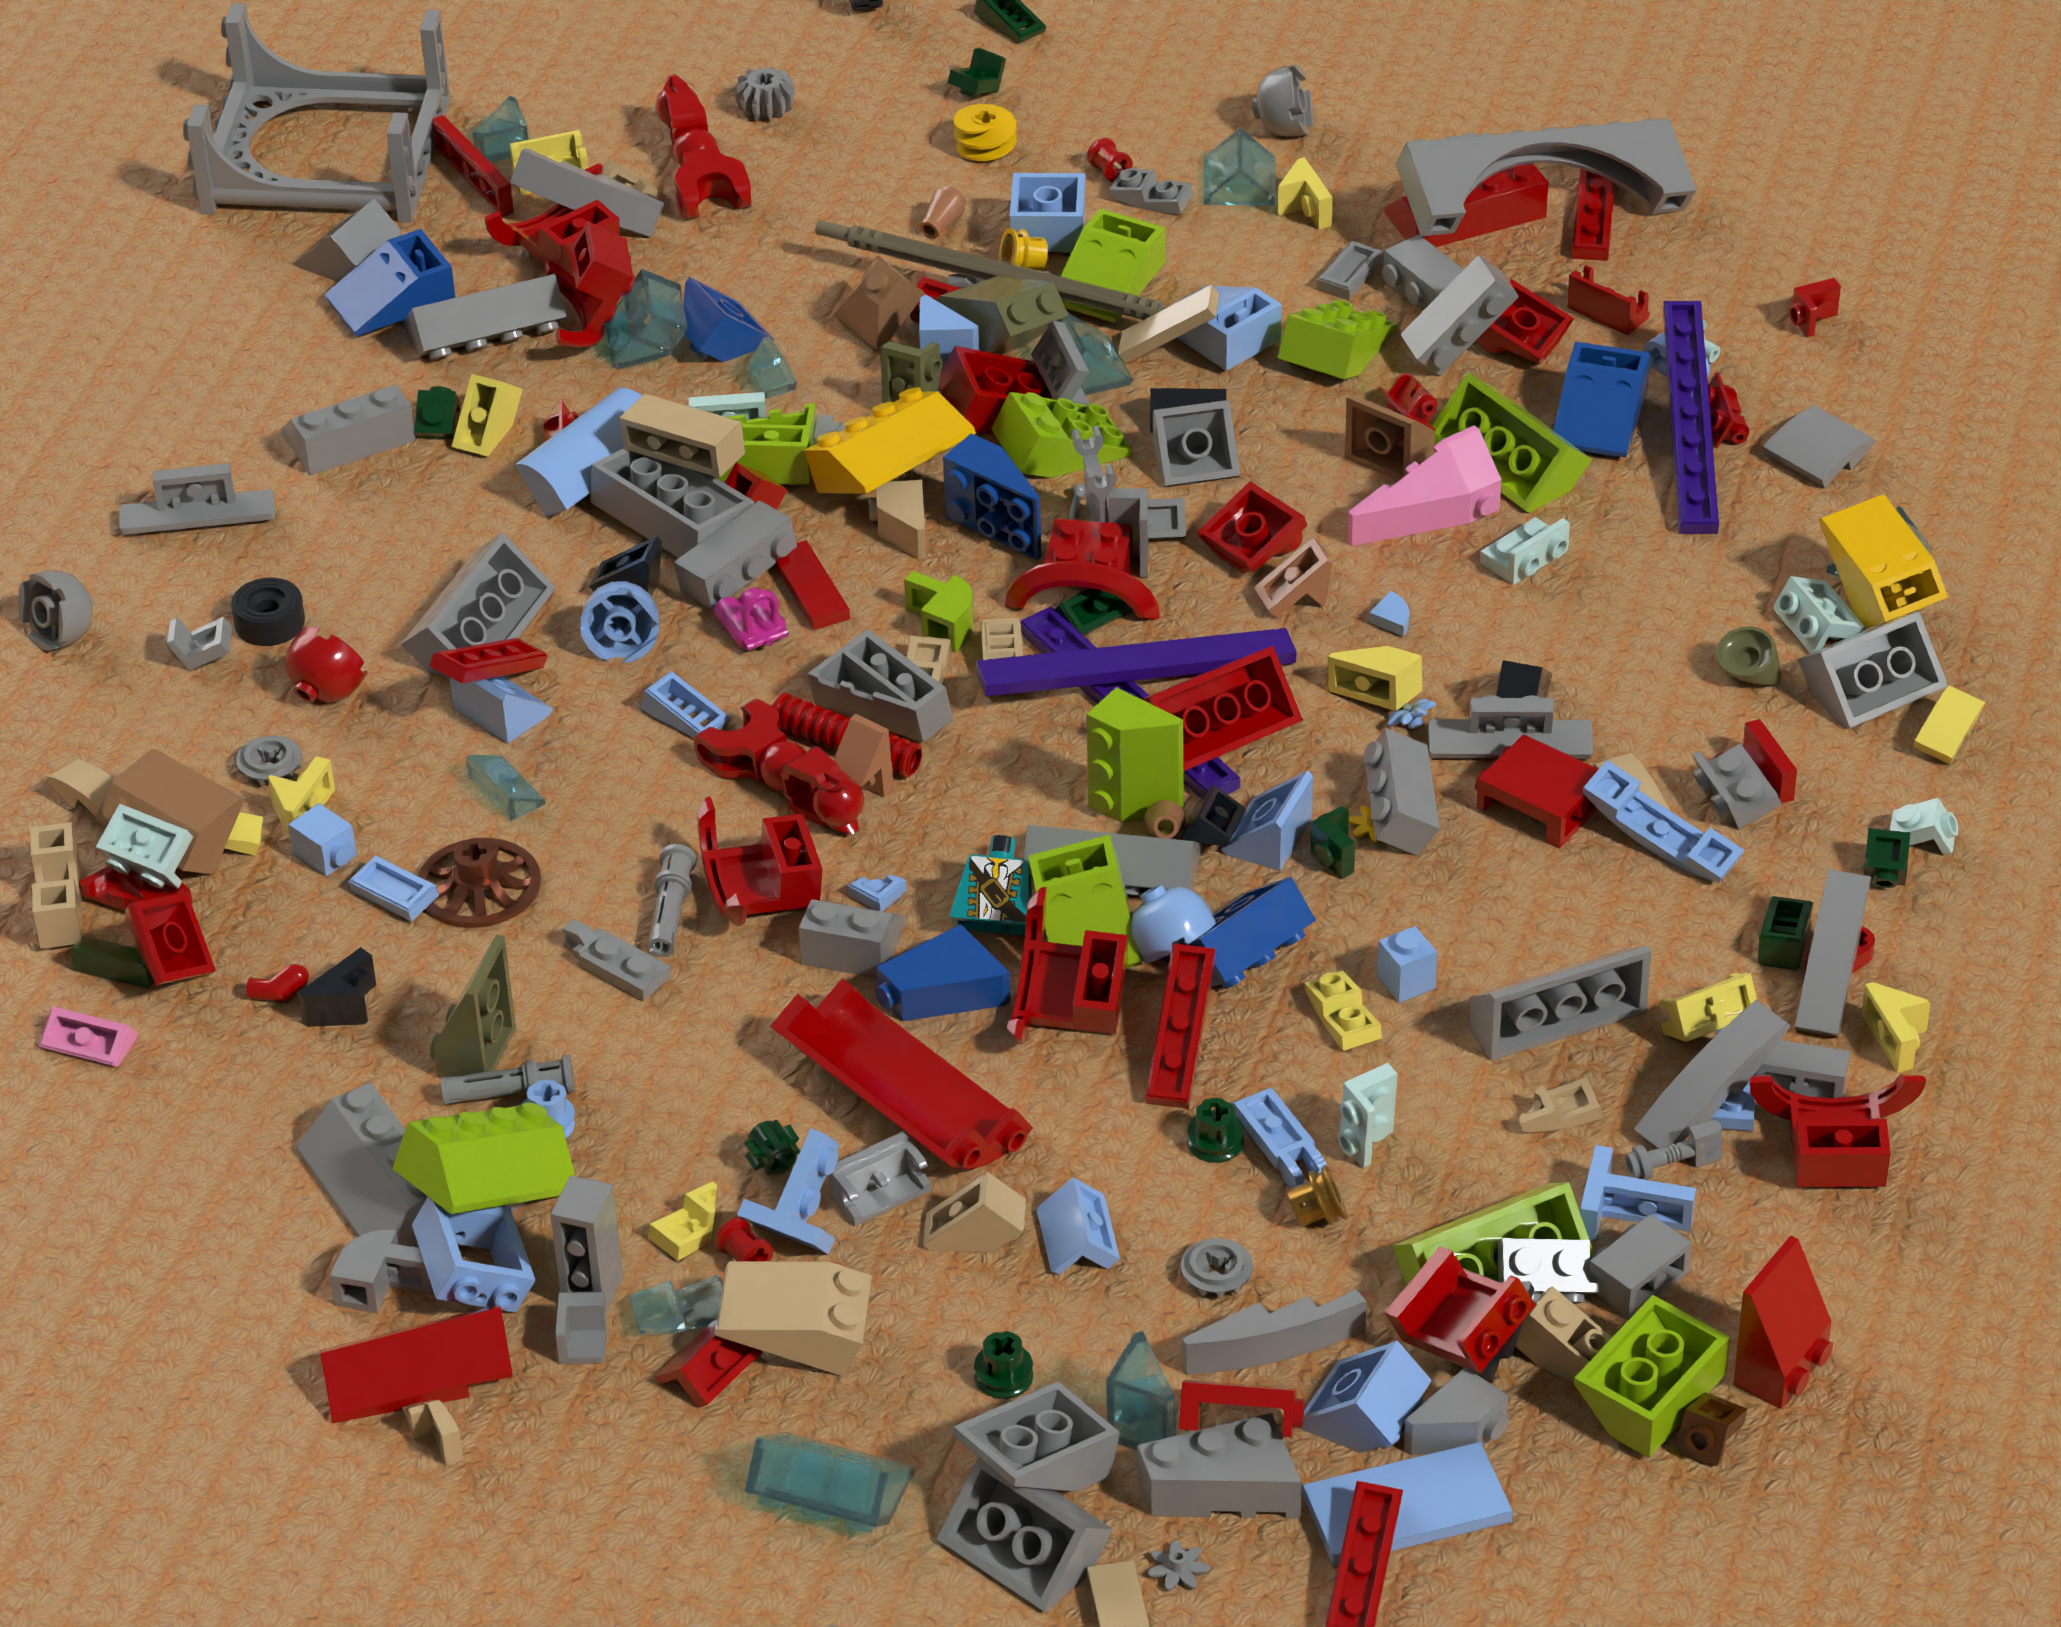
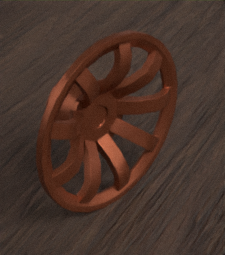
M471 838L450 844L427 859L418 873V877L426 881L429 874L440 879L448 878L445 883L437 887L439 896L436 899L444 897L457 887L452 901L446 908L441 909L432 902L425 910L438 920L460 927L490 926L517 916L535 900L541 884L540 869L535 858L519 845L495 838ZM499 848L518 855V857L510 862H501L496 858ZM451 853L454 854L455 865L453 867L442 868L436 865L442 858ZM524 865H527L531 878L519 879L509 875L507 872H515ZM499 882L516 890L527 891L519 901H515L507 895ZM488 888L493 897L505 910L486 915L484 889ZM469 890L474 892L476 917L456 914L464 904Z

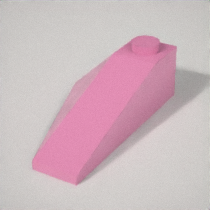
M1474 425L1443 439L1433 447L1436 453L1420 465L1414 461L1405 468L1407 474L1391 487L1384 484L1348 511L1347 542L1354 546L1469 524L1500 510L1501 478L1480 430Z

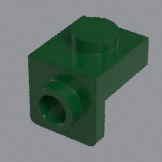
M976 48L973 51L970 68L951 69L947 83L959 87V93L974 98L980 97L982 93L998 92L1006 59L982 48Z
M433 386L429 390H418L414 427L416 438L454 439L456 411L461 409V402L456 391L443 386Z
M1340 806L1311 821L1310 852L1323 867L1329 868L1340 879L1353 874L1355 869V841L1348 836L1349 811L1344 806Z
M1868 828L1864 875L1871 877V882L1874 886L1893 888L1897 884L1905 885L1911 832Z

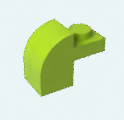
M912 571L904 579L906 610L921 615L922 637L950 639L951 651L956 653L971 637L974 630L973 592L970 585L963 578L955 574L947 583Z

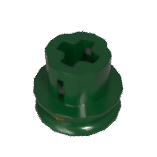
M1222 1098L1206 1099L1201 1105L1197 1106L1196 1116L1191 1119L1187 1129V1146L1196 1158L1208 1163H1222L1239 1155L1243 1149L1244 1127L1240 1119L1235 1116L1234 1106ZM1216 1133H1220V1139L1216 1140Z
M1004 1331L994 1332L983 1341V1349L976 1356L974 1362V1380L977 1388L985 1395L995 1399H1010L1020 1396L1031 1386L1034 1375L1032 1370L1033 1360L1030 1353L1022 1347L1021 1338L1015 1333Z

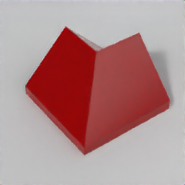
M188 893L138 901L127 905L124 916L139 956L156 985L208 975L216 971Z

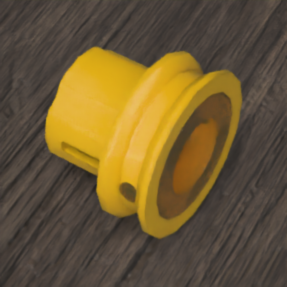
M1007 228L1001 239L999 260L1033 270L1045 268L1048 258L1046 239L1029 237L1025 229H1019L1016 232L1013 228Z

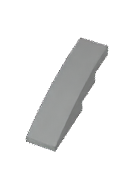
M528 148L522 149L510 183L573 210L598 199L620 218V227L649 237L654 233L664 206V202L603 174L594 175L566 161L557 162Z
M1828 870L1804 978L1795 1030L1839 1037L1845 1001L1848 996L1853 965L1856 960L1871 882L1870 876Z
M1755 1000L1725 1026L1689 1062L1659 1096L1634 1130L1657 1148L1685 1141L1689 1135L1690 1126L1710 1121L1731 1092L1739 1096L1748 1084L1749 1078L1754 1076L1791 1025Z
M1357 1289L1319 1307L1316 1306L1309 1296H1306L1270 1314L1258 1302L1182 1338V1370L1186 1375L1232 1371L1279 1362L1326 1348L1365 1332L1366 1300Z

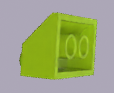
M1116 687L1086 714L1088 806L1119 822L1144 820L1147 809L1153 803L1160 800L1173 801L1184 811L1183 719Z
M1652 1295L1575 1376L1574 1385L1612 1438L1650 1458L1682 1423L1685 1409L1703 1393H1709L1726 1375L1730 1337Z

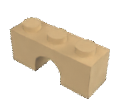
M72 822L30 827L31 858L36 883L32 884L33 916L40 948L67 946L83 942L81 892L78 883L80 881V863Z

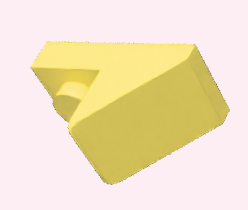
M1305 157L1295 162L1279 184L1278 214L1285 215L1303 210L1304 215L1312 219L1318 230L1331 227L1333 197Z
M318 756L313 759L306 770L301 771L297 781L273 775L268 776L272 805L289 839L288 824L318 803L324 806L335 791L331 760Z
M1867 983L1864 989L1861 1015L1896 1072L1899 1073L1913 1069L1915 1052L1920 1047L1918 1034L1925 1032L1928 1027L1930 1002L1925 998L1878 983Z

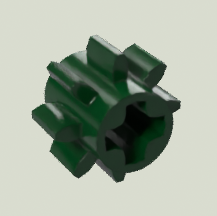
M778 1120L763 1121L750 1131L748 1140L744 1142L749 1150L745 1157L755 1171L763 1168L767 1175L784 1173L796 1162L797 1155L800 1153L796 1143L800 1138L790 1124L782 1127Z

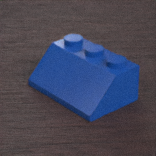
M1288 877L1248 890L1213 914L1216 924L1210 930L1191 943L1186 944L1184 942L1181 945L1215 948L1216 958L1211 987L1221 985L1223 989H1228L1246 977L1243 971L1251 965L1255 969L1275 958L1276 955L1273 950L1282 944L1285 948L1304 938L1306 934L1303 929L1315 922L1316 919L1292 877ZM1171 954L1162 959L1169 963Z

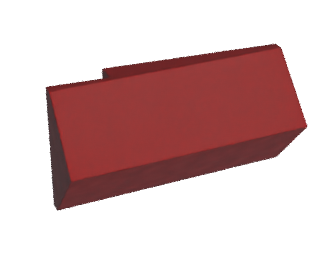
M499 1304L320 1350L332 1423L402 1411V1407L418 1402L440 1400L441 1403L469 1398L468 1385L513 1377L502 1310Z

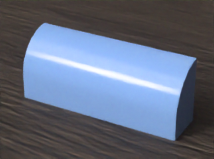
M628 388L616 389L515 464L518 472L547 517L568 510L591 492V464L624 448L619 417L638 401L642 395Z

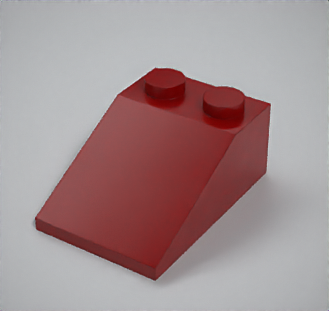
M954 346L940 373V391L943 397L974 426L975 432L994 434L991 428L1009 392L1019 394L1030 392L1043 398L1052 399L1051 393L1043 377L1040 375L1035 362Z
M1791 1235L1743 1291L1733 1385L1780 1409L1784 1407L1793 1394L1799 1396L1803 1392L1809 1381L1810 1373L1816 1366L1823 1367L1833 1350V1342L1829 1341L1831 1318L1799 1239Z

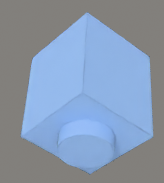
M320 803L288 824L293 855L326 877L357 856L353 826Z
M1416 926L1378 940L1377 977L1398 1003L1436 989L1437 951Z

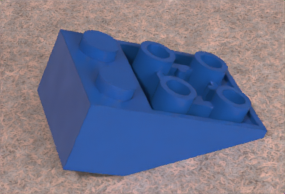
M422 229L387 240L325 293V299L355 337L371 333L376 329L396 322H403L412 308L456 298L452 266Z
M1575 342L1567 366L1554 431L1580 451L1626 458L1648 389L1650 353Z
M971 433L943 457L945 517L1039 560L1042 557L1039 495L1002 447Z

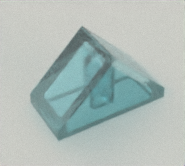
M509 96L472 133L474 146L489 162L511 158L510 143L529 140L527 123L516 98Z

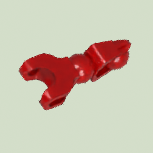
M668 75L664 88L657 95L655 108L657 116L663 123L667 124L672 155L680 165L675 173L674 183L677 188L675 195L676 205L682 218L685 220L699 217V204L710 197L727 199L735 209L752 206L751 184L744 164L720 152L716 139L708 132L706 112L699 101L698 95L678 75Z
M756 698L740 707L743 712V728L735 731H722L714 727H708L693 736L698 760L716 775L722 778L748 777L759 783L764 780L773 790L784 792L790 809L795 814L803 813L805 819L822 827L828 825L845 834L852 835L859 830L857 817L862 813L864 795L858 783L841 771L838 764L820 747H813L806 752L799 744L787 741L786 734L779 730L780 719L778 710L764 701Z

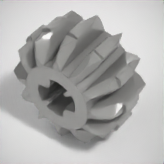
M760 66L759 70L749 69L746 71V75L738 77L735 98L736 103H738V109L743 111L744 116H754L756 121L761 118H767L770 121L772 117H784L785 112L792 110L795 87L792 78L787 76L785 70L776 71L774 66L769 69H763Z

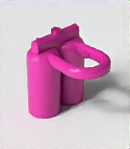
M755 587L749 588L740 595L738 600L730 596L724 597L714 607L713 613L716 619L735 643L747 651L765 644L768 647L772 646L773 641L789 636L785 619L779 613L778 599L770 590H760Z

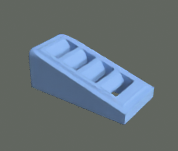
M672 671L644 691L641 709L652 717L691 737L708 727L720 730L730 722L731 717ZM682 705L686 708L681 710L679 707ZM693 712H695V713L698 714V715H697L696 717H694V718H691V717L689 716V715H691ZM705 719L712 721L705 727L700 725Z

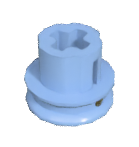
M547 1079L539 1080L529 1086L527 1099L521 1105L524 1103H535L544 1107L548 1115L562 1125L565 1138L567 1139L573 1133L575 1127V1110L573 1104L566 1098L565 1087L554 1080Z

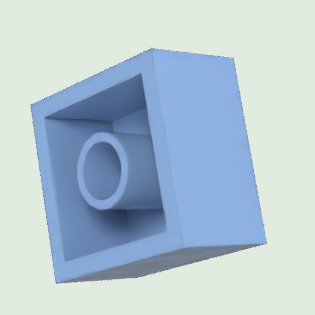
M1013 173L1010 228H1013L1016 232L1019 229H1025L1029 237L1045 238L1048 244V252L1071 253L1085 226V173Z

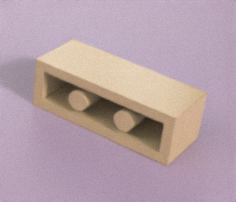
M644 394L619 417L625 450L718 478L745 454L741 421Z

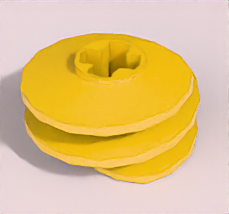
M975 104L960 109L954 115V137L958 142L956 150L961 157L972 161H990L1001 158L1014 149L1017 143V121L1013 114L1003 107L993 104Z

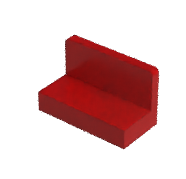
M1760 719L1746 722L1743 739L1744 749L1778 794L1781 804L1793 801L1797 777L1796 767Z
M717 1320L711 1322L655 1375L660 1384L677 1379L698 1408L708 1405L763 1352L762 1350L715 1336Z

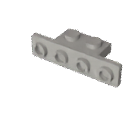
M230 463L153 471L156 501L124 504L119 507L120 532L122 535L183 530L204 526H222L224 524L260 522L275 518L273 490L235 493Z
M1494 695L1471 698L1469 719L1429 720V756L1431 758H1499L1505 747L1512 746L1525 734L1576 759H1590L1593 755L1592 722L1590 720H1554L1553 698H1541L1534 695L1523 698H1500Z

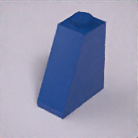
M961 924L876 967V997L883 1008L890 1009L901 1021L1000 1007L1011 1002L1010 972Z

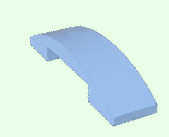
M1606 760L1583 787L1582 792L1612 823L1646 849L1685 871L1712 881L1721 882L1743 855L1744 849L1711 827L1703 833L1639 791L1641 784L1639 780Z

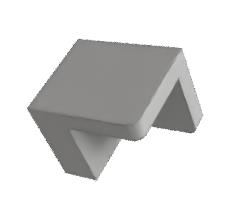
M604 1292L559 1293L556 1321L559 1364H597L605 1361L608 1319Z

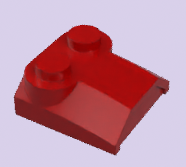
M1511 279L1510 284L1519 297L1476 341L1489 352L1501 353L1509 350L1537 364H1541L1561 341L1574 318Z
M1249 481L1197 531V535L1216 556L1242 573H1252L1276 554H1288L1296 550L1303 540L1302 530L1308 525L1304 515Z

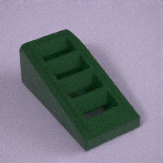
M976 0L974 13L981 20L1018 43L1046 31L1047 26L1021 0Z
M1776 896L1771 897L1759 936L1758 963L1760 965L1793 970L1799 969L1812 916L1813 902Z

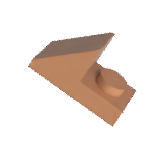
M1313 536L1254 588L1267 610L1276 618L1281 616L1306 593L1321 606H1324L1327 598L1332 562L1319 541Z
M855 714L848 723L833 760L838 764L841 771L858 783L860 788L885 797L894 788L889 730Z

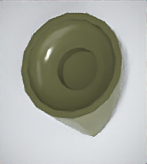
M1748 626L1729 631L1721 638L1716 648V659L1718 666L1725 673L1738 680L1753 684H1780V660L1776 643L1769 633L1763 629Z

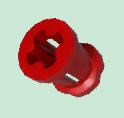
M1104 137L1096 140L1088 149V162L1095 168H1101L1103 175L1110 182L1114 183L1122 170L1132 168L1133 166L1131 157L1125 152H1119L1116 149V144L1109 138ZM1101 151L1106 157L1103 158L1098 152ZM1117 162L1121 169H1118L1113 163Z
M736 1217L726 1222L719 1229L715 1237L716 1248L723 1254H730L737 1262H770L773 1257L774 1249L765 1239L757 1238L751 1232L750 1224L742 1217Z

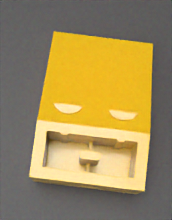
M1885 494L1818 519L1853 613L1866 627L1865 629L1949 598L1935 560Z

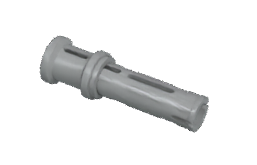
M671 844L664 847L660 853L659 862L662 869L656 876L654 883L658 899L647 944V949H650V953L658 957H667L674 952L675 936L678 929L682 902L691 892L692 882L689 875L696 866L697 857L695 852L685 845Z
M570 1054L563 1055L561 1060L536 1063L534 1059L522 1063V1067L457 1077L441 1078V1090L444 1105L526 1093L527 1095L529 1086L539 1080L546 1079L554 1080L558 1084L563 1085L568 1093L575 1092L572 1060Z

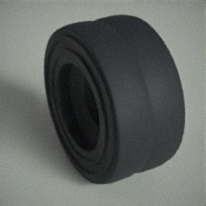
M274 577L256 579L241 586L232 598L231 609L235 630L241 639L257 646L279 645L296 637L304 626L305 613L302 595L296 585L288 580Z

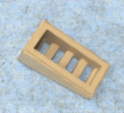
M1019 618L984 619L981 621L983 660L1023 656Z

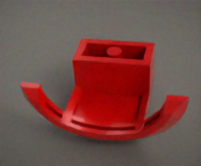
M595 164L584 170L594 175L602 174L603 165ZM598 199L576 210L557 203L539 216L517 223H505L499 211L485 217L486 230L493 239L503 245H522L542 264L545 265L547 260L570 274H574L570 248L588 221L620 235V218Z
M588 221L570 248L574 276L549 260L545 264L546 276L555 274L560 293L573 305L582 324V331L578 332L565 331L558 328L556 340L558 345L562 347H590L598 344L605 333V323H609L614 316L617 302L622 295H627L630 292L635 280L627 239Z
M1055 519L1045 563L1037 565L1017 577L1009 587L1005 606L1008 608L1024 609L1027 601L1042 590L1060 586H1081L1099 589L1116 595L1134 610L1138 618L1155 620L1160 618L1159 605L1152 592L1141 581L1130 575L1133 562L1132 525L1114 522L1104 523L1079 521L1076 519Z
M711 796L704 799L697 813L701 857L710 893L721 915L738 927L745 924L749 914L806 908L809 906L811 899L820 900L823 868L803 813L762 818L761 844L718 849L715 807Z
M1041 887L1027 904L1019 982L1007 1030L1015 1041L1022 1045L1026 1042L1030 1024L1116 1034L1128 962V935L1085 930L1082 946L1043 941L1047 887Z
M1900 1074L1892 1083L1875 1092L1852 1097L1825 1098L1810 1097L1790 1092L1777 1084L1771 1075H1757L1749 1078L1750 1093L1756 1103L1767 1112L1790 1120L1796 1187H1886L1891 1151L1887 1119L1881 1118L1899 1112L1913 1103L1921 1095L1927 1082L1926 1078L1922 1075Z

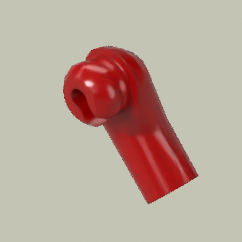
M290 964L271 979L250 977L246 985V996L252 999L286 1002L306 986L309 980V972L303 965Z

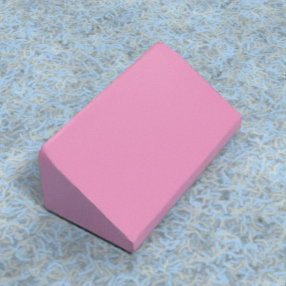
M52 1006L39 1047L118 1067L136 1041L138 1032L129 1025Z

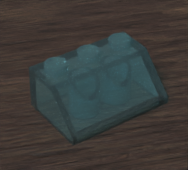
M780 1432L756 1437L744 1492L758 1495L757 1503L764 1506L784 1509L785 1504L788 1503L802 1507L801 1515L805 1517L828 1521L829 1515L846 1519L845 1527L849 1529L872 1533L873 1527L890 1523L913 1476L915 1466L800 1435Z

